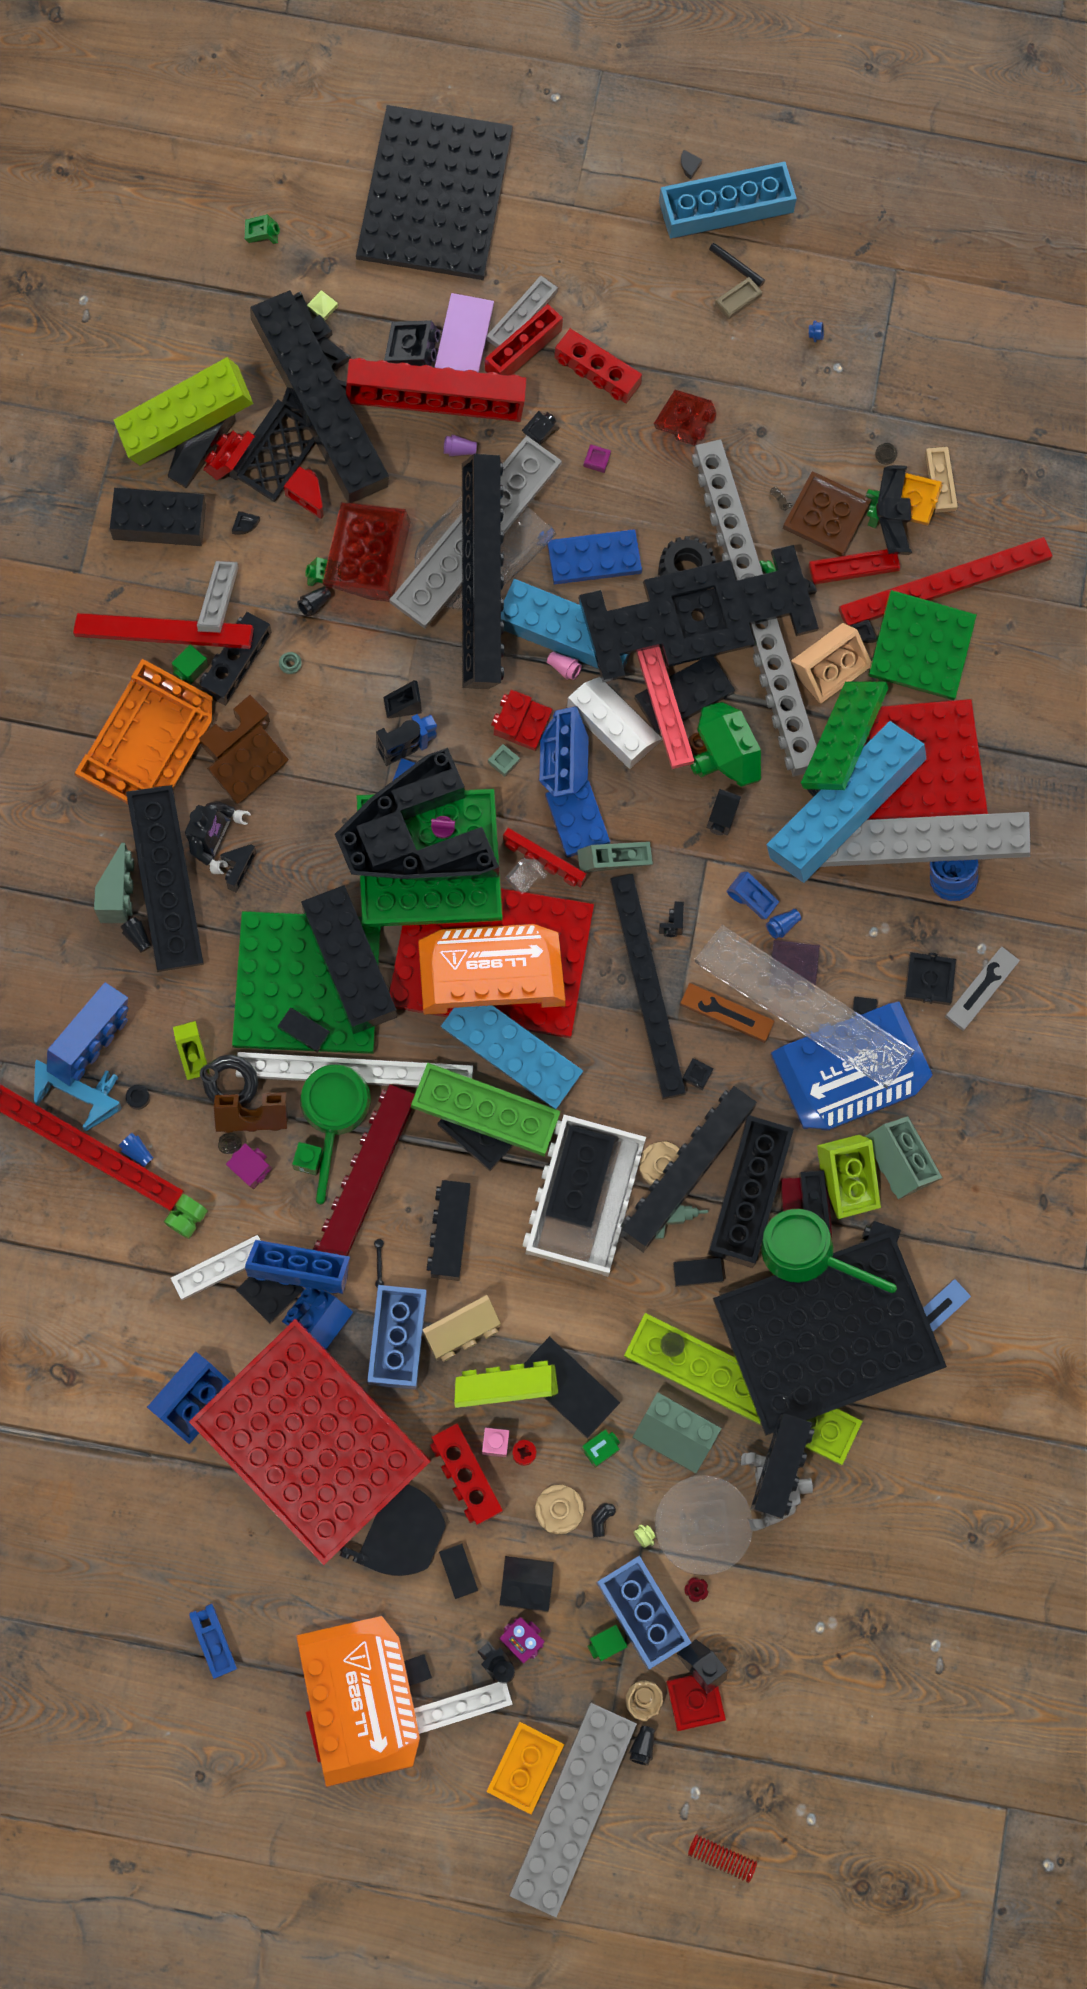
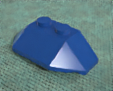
M577 707L556 710L553 714L554 718L550 721L540 739L539 781L556 798L576 794L588 780L589 736Z

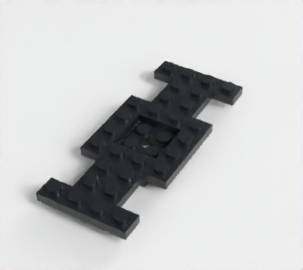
M794 545L771 551L776 569L775 572L736 581L731 562L726 560L649 578L643 581L648 602L607 611L601 590L579 595V603L602 682L624 678L625 671L620 656L655 647L662 648L667 667L753 647L755 642L750 625L790 615L796 636L818 631L819 627ZM694 611L701 612L703 620L695 621L691 613Z

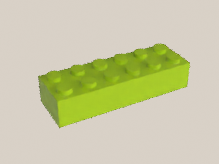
M226 357L114 419V423L128 458L141 466L254 403L238 365Z

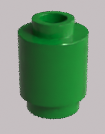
M708 750L693 756L694 764H690L694 775H699L702 778L718 771Z

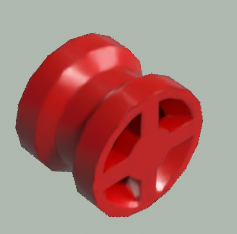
M529 1440L518 1441L512 1450L513 1460L521 1466L530 1465L536 1458V1447Z

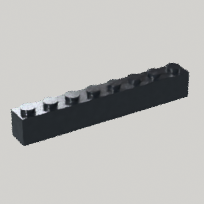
M733 1086L730 1091L725 1090L718 1100L720 1102L716 1109L712 1107L704 1118L707 1120L702 1127L698 1125L690 1136L693 1138L688 1145L684 1143L677 1152L679 1157L674 1163L670 1161L664 1168L663 1173L665 1175L660 1181L656 1179L649 1188L651 1192L646 1199L642 1197L635 1206L637 1210L632 1217L628 1215L620 1226L623 1228L621 1237L644 1253L740 1129L748 1115L755 1109L757 1102L737 1087Z

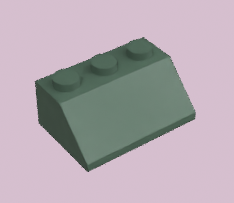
M908 1116L883 1124L865 1136L872 1140L874 1157L879 1164V1169L886 1176L892 1192L898 1199L911 1195L942 1178Z
M657 1392L632 1438L696 1474L722 1428Z

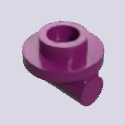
M439 816L436 819H432L431 828L433 834L441 839L450 837L454 833L455 821H452L447 816Z

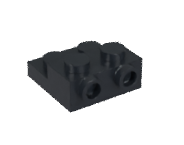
M432 320L392 322L384 361L395 364L408 363L413 366H431V363L435 362L437 358L434 348L435 342L440 341L439 329H437Z

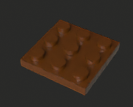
M812 471L782 529L838 556H843L872 499Z

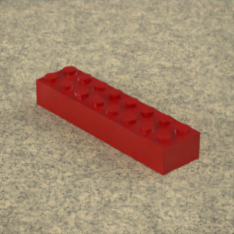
M363 358L349 359L346 396L350 403L355 405L521 422L525 402L526 378L519 375H499L495 372L478 373L474 370L460 371L449 367L441 369L433 368L429 365L413 366L408 363L395 364L384 360L367 361Z

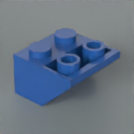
M304 1289L282 1322L288 1326L294 1319H297L326 1350L350 1318L353 1311L338 1298L324 1290Z

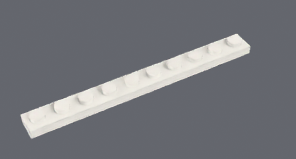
M238 1052L237 1055L251 1063L257 1072V1077L260 1079L306 1081L317 1069L337 1064L357 1071L365 1079L367 1085L389 1086L391 1084L399 1087L416 1088L419 1086L427 1063L245 1052ZM430 1063L472 1079L473 1066ZM236 1070V1077H243L242 1074Z

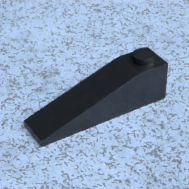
M235 414L177 445L168 472V478L187 488L205 464L208 454L218 446L216 444L223 433L227 434L235 423Z

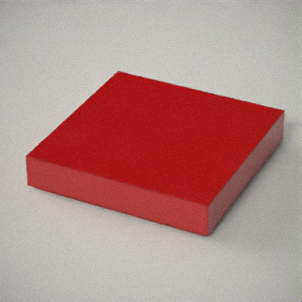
M693 1675L666 1681L677 1731L726 1721L718 1686L707 1694Z

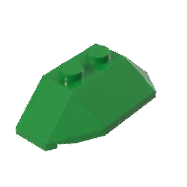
M723 702L703 707L697 730L716 768L728 778L736 781V784L740 787L759 782L761 780V749L742 711Z

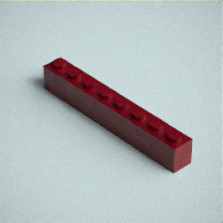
M389 1084L387 1090H382L378 1100L381 1103L378 1112L374 1110L370 1117L369 1124H372L368 1133L364 1132L359 1144L362 1146L360 1153H355L350 1166L353 1169L350 1175H345L340 1187L343 1189L340 1197H335L331 1210H334L331 1219L326 1218L321 1230L324 1232L321 1241H316L313 1250L343 1256L349 1255L412 1111L411 1104L415 1094Z

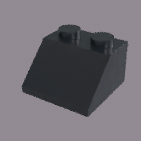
M505 1556L499 1606L549 1612L554 1562Z

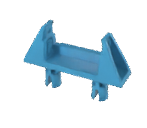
M36 1060L34 1102L35 1105L39 1106L41 1100L53 1085V1087L87 1104L93 1105L86 1122L82 1126L85 1131H88L121 1111L120 1102L108 1096L118 1077L113 1074L109 1079V1071H105L96 1088H91L76 1080L71 1086H68L48 1073L46 1064Z

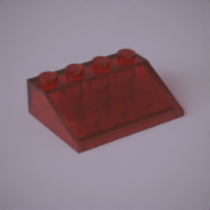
M341 502L323 585L370 600L390 602V598L395 594L411 523L406 509Z

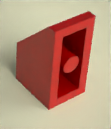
M299 466L284 485L285 496L322 519L324 514L317 475L313 471L305 470Z

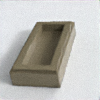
M748 277L716 299L715 305L730 319L760 298L763 292Z

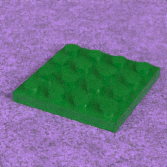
M891 590L868 676L954 701L977 614Z

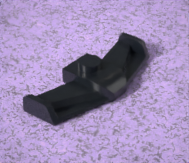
M300 291L293 295L333 371L349 362L351 356L327 339L333 334L320 315L312 319L302 292Z
M902 465L884 467L878 503L876 504V513L888 554L910 555L912 551L909 548L902 522L911 521L910 498H901L905 472L907 470V466Z

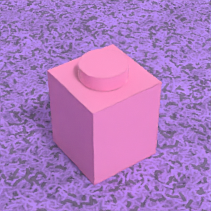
M485 1428L482 1455L506 1457L509 1430Z

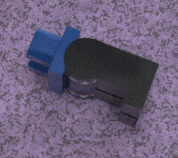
M418 714L411 717V720L405 721L401 727L387 733L385 728L376 731V748L385 765L388 766L401 760V758L403 759L415 753L419 747L421 751L426 749L428 741L437 737L435 731L437 724L432 715L420 719Z

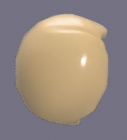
M647 1680L638 1681L630 1686L625 1697L627 1709L634 1718L641 1721H647L649 1718L658 1715L663 1703L662 1691L655 1683Z

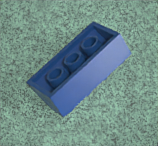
M255 1240L246 1261L245 1270L248 1277H253L257 1280H270L283 1285L292 1284L306 1289L314 1288L325 1290L329 1293L343 1294L347 1282L350 1257Z

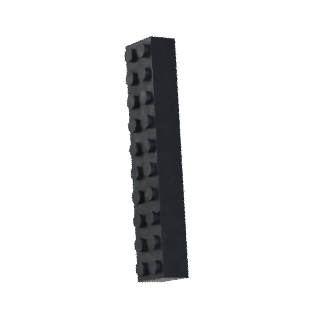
M289 290L251 306V321L283 382L288 387L292 399L297 404L301 416L347 503L351 504L387 488L389 475L292 292Z
M473 454L462 463V688L490 689L500 684L504 678V668L501 666V658L504 655V645L501 644V635L504 632V623L501 621V612L504 609V600L501 598V590L504 586V578L501 576V567L504 563V555L501 553V544L504 539L501 522L504 511L501 508L500 501L503 498L504 489L503 485H500V476L503 475V463L500 462V455Z

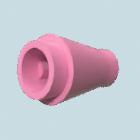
M554 651L547 659V663L567 680L576 679L582 668L577 659L558 654Z

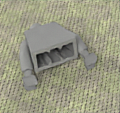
M754 1452L743 1453L741 1456V1466L749 1464L756 1466L754 1470L757 1486L766 1456L756 1455ZM811 1478L799 1479L796 1491L791 1492L789 1500L792 1501V1506L788 1516H784L783 1519H776L760 1513L761 1519H748L751 1530L757 1531L793 1515L796 1512V1506L801 1504L800 1494L813 1493Z

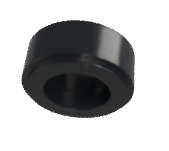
M134 1085L127 1090L125 1098L131 1108L140 1110L149 1104L150 1094L144 1086Z

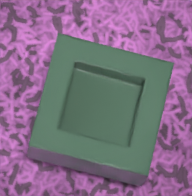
M504 744L488 759V763L504 777L520 762V758Z

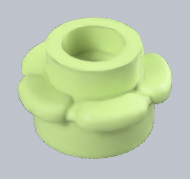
M639 1525L638 1529L634 1531L636 1539L644 1548L649 1545L653 1546V1539L656 1538L654 1532L648 1525L645 1527Z

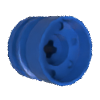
M978 859L930 862V885L934 893L940 898L948 901H960L969 897L975 891L978 884Z

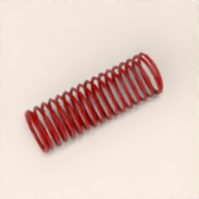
M698 1834L695 1835L689 1848L688 1856L692 1857L696 1845L700 1840L698 1848L694 1855V1859L696 1858L699 1848L703 1842V1846L697 1860L700 1859L703 1849L707 1843L706 1850L701 1859V1862H703L707 1850L711 1845L710 1851L705 1860V1864H707L711 1851L715 1846L714 1852L709 1861V1866L712 1863L716 1850L718 1849V1852L714 1859L712 1867L715 1866L719 1853L722 1850L721 1856L716 1865V1869H718L722 1856L726 1851L725 1857L720 1866V1871L722 1870L726 1857L729 1854V1858L726 1862L723 1872L726 1871L730 1858L733 1855V1859L727 1871V1874H729L733 1862L737 1856L736 1862L731 1872L732 1876L736 1869L737 1863L741 1857L740 1863L734 1876L737 1877L741 1864L744 1860V1864L738 1876V1879L741 1878L744 1867L748 1861V1865L743 1874L742 1881H744L748 1868L752 1863L751 1869L746 1878V1883H749L751 1881L757 1866V1861L754 1862L753 1859L750 1861V1858L746 1860V1856L743 1857L742 1854L739 1856V1853L735 1854V1851L732 1852L731 1849H724V1846L721 1847L720 1844H713V1841L709 1843V1839H702V1836L698 1838Z

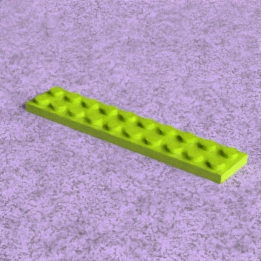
M647 1313L644 1314L624 1355L625 1358L761 1426L735 1357ZM839 1409L806 1420L812 1423L811 1429H814L811 1443L806 1444L805 1448L842 1466L863 1421Z

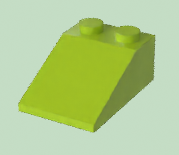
M855 1135L817 1145L820 1170H824L825 1184L838 1219L881 1208L871 1139Z

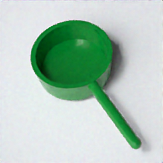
M327 1065L317 1069L307 1078L300 1094V1106L305 1119L313 1128L325 1133L316 1203L319 1205L324 1204L326 1199L335 1135L345 1134L356 1129L365 1120L371 1105V1094L365 1079L357 1071L344 1065Z
M804 1209L783 1211L773 1217L765 1228L761 1247L763 1261L774 1275L790 1282L809 1281L821 1275L830 1266L887 1292L894 1293L897 1290L895 1284L833 1258L834 1247L826 1223L811 1211Z

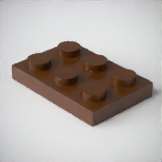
M257 725L210 765L207 770L235 804H239L289 759L263 727Z

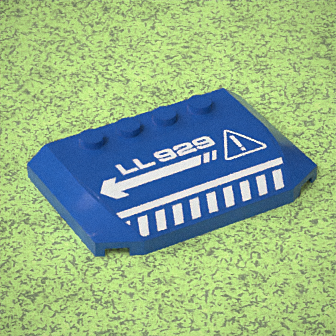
M900 1002L887 1004L784 1045L770 1054L803 1129L814 1128L830 1131L914 1097L932 1077V1072Z

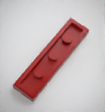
M887 549L809 561L808 564L814 585L900 571L901 568L898 555L888 554Z

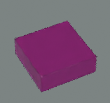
M590 444L583 467L605 473L611 450Z

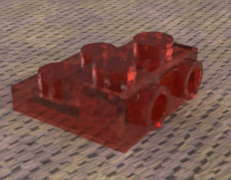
M674 390L655 420L654 426L658 430L673 434L678 441L695 446L698 440L702 441L706 434L705 428L708 423L712 424L715 421L716 410L711 400Z

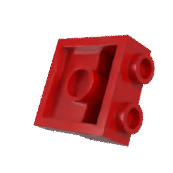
M234 430L227 435L223 433L216 442L218 447L215 452L212 450L206 457L205 462L207 463L203 470L215 480L222 478L233 470L255 436L249 431L242 435L237 434Z
M511 689L509 695L504 694L500 706L503 709L501 713H496L491 726L494 727V735L536 751L553 709L532 701V697Z

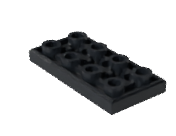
M549 1336L524 1363V1368L534 1367L533 1362L548 1360V1365L555 1364L558 1394L543 1398L588 1439L620 1402Z

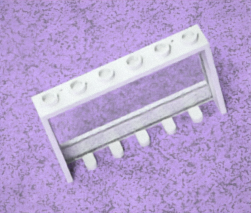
M563 1115L562 1121L557 1120L554 1134L558 1135L556 1143L551 1142L548 1156L552 1157L550 1166L545 1165L541 1179H545V1184L543 1188H538L535 1201L539 1202L537 1211L532 1210L529 1224H532L533 1227L531 1234L526 1233L523 1247L527 1248V1255H533L608 1277L622 1228L620 1226L625 1217L646 1137ZM570 1125L616 1137L591 1229L545 1217Z

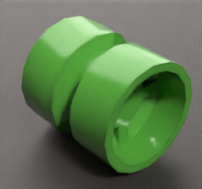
M182 1194L175 1204L177 1209L170 1211L164 1223L180 1235L190 1239L197 1229L196 1222H201L208 1213V1210L192 1198Z

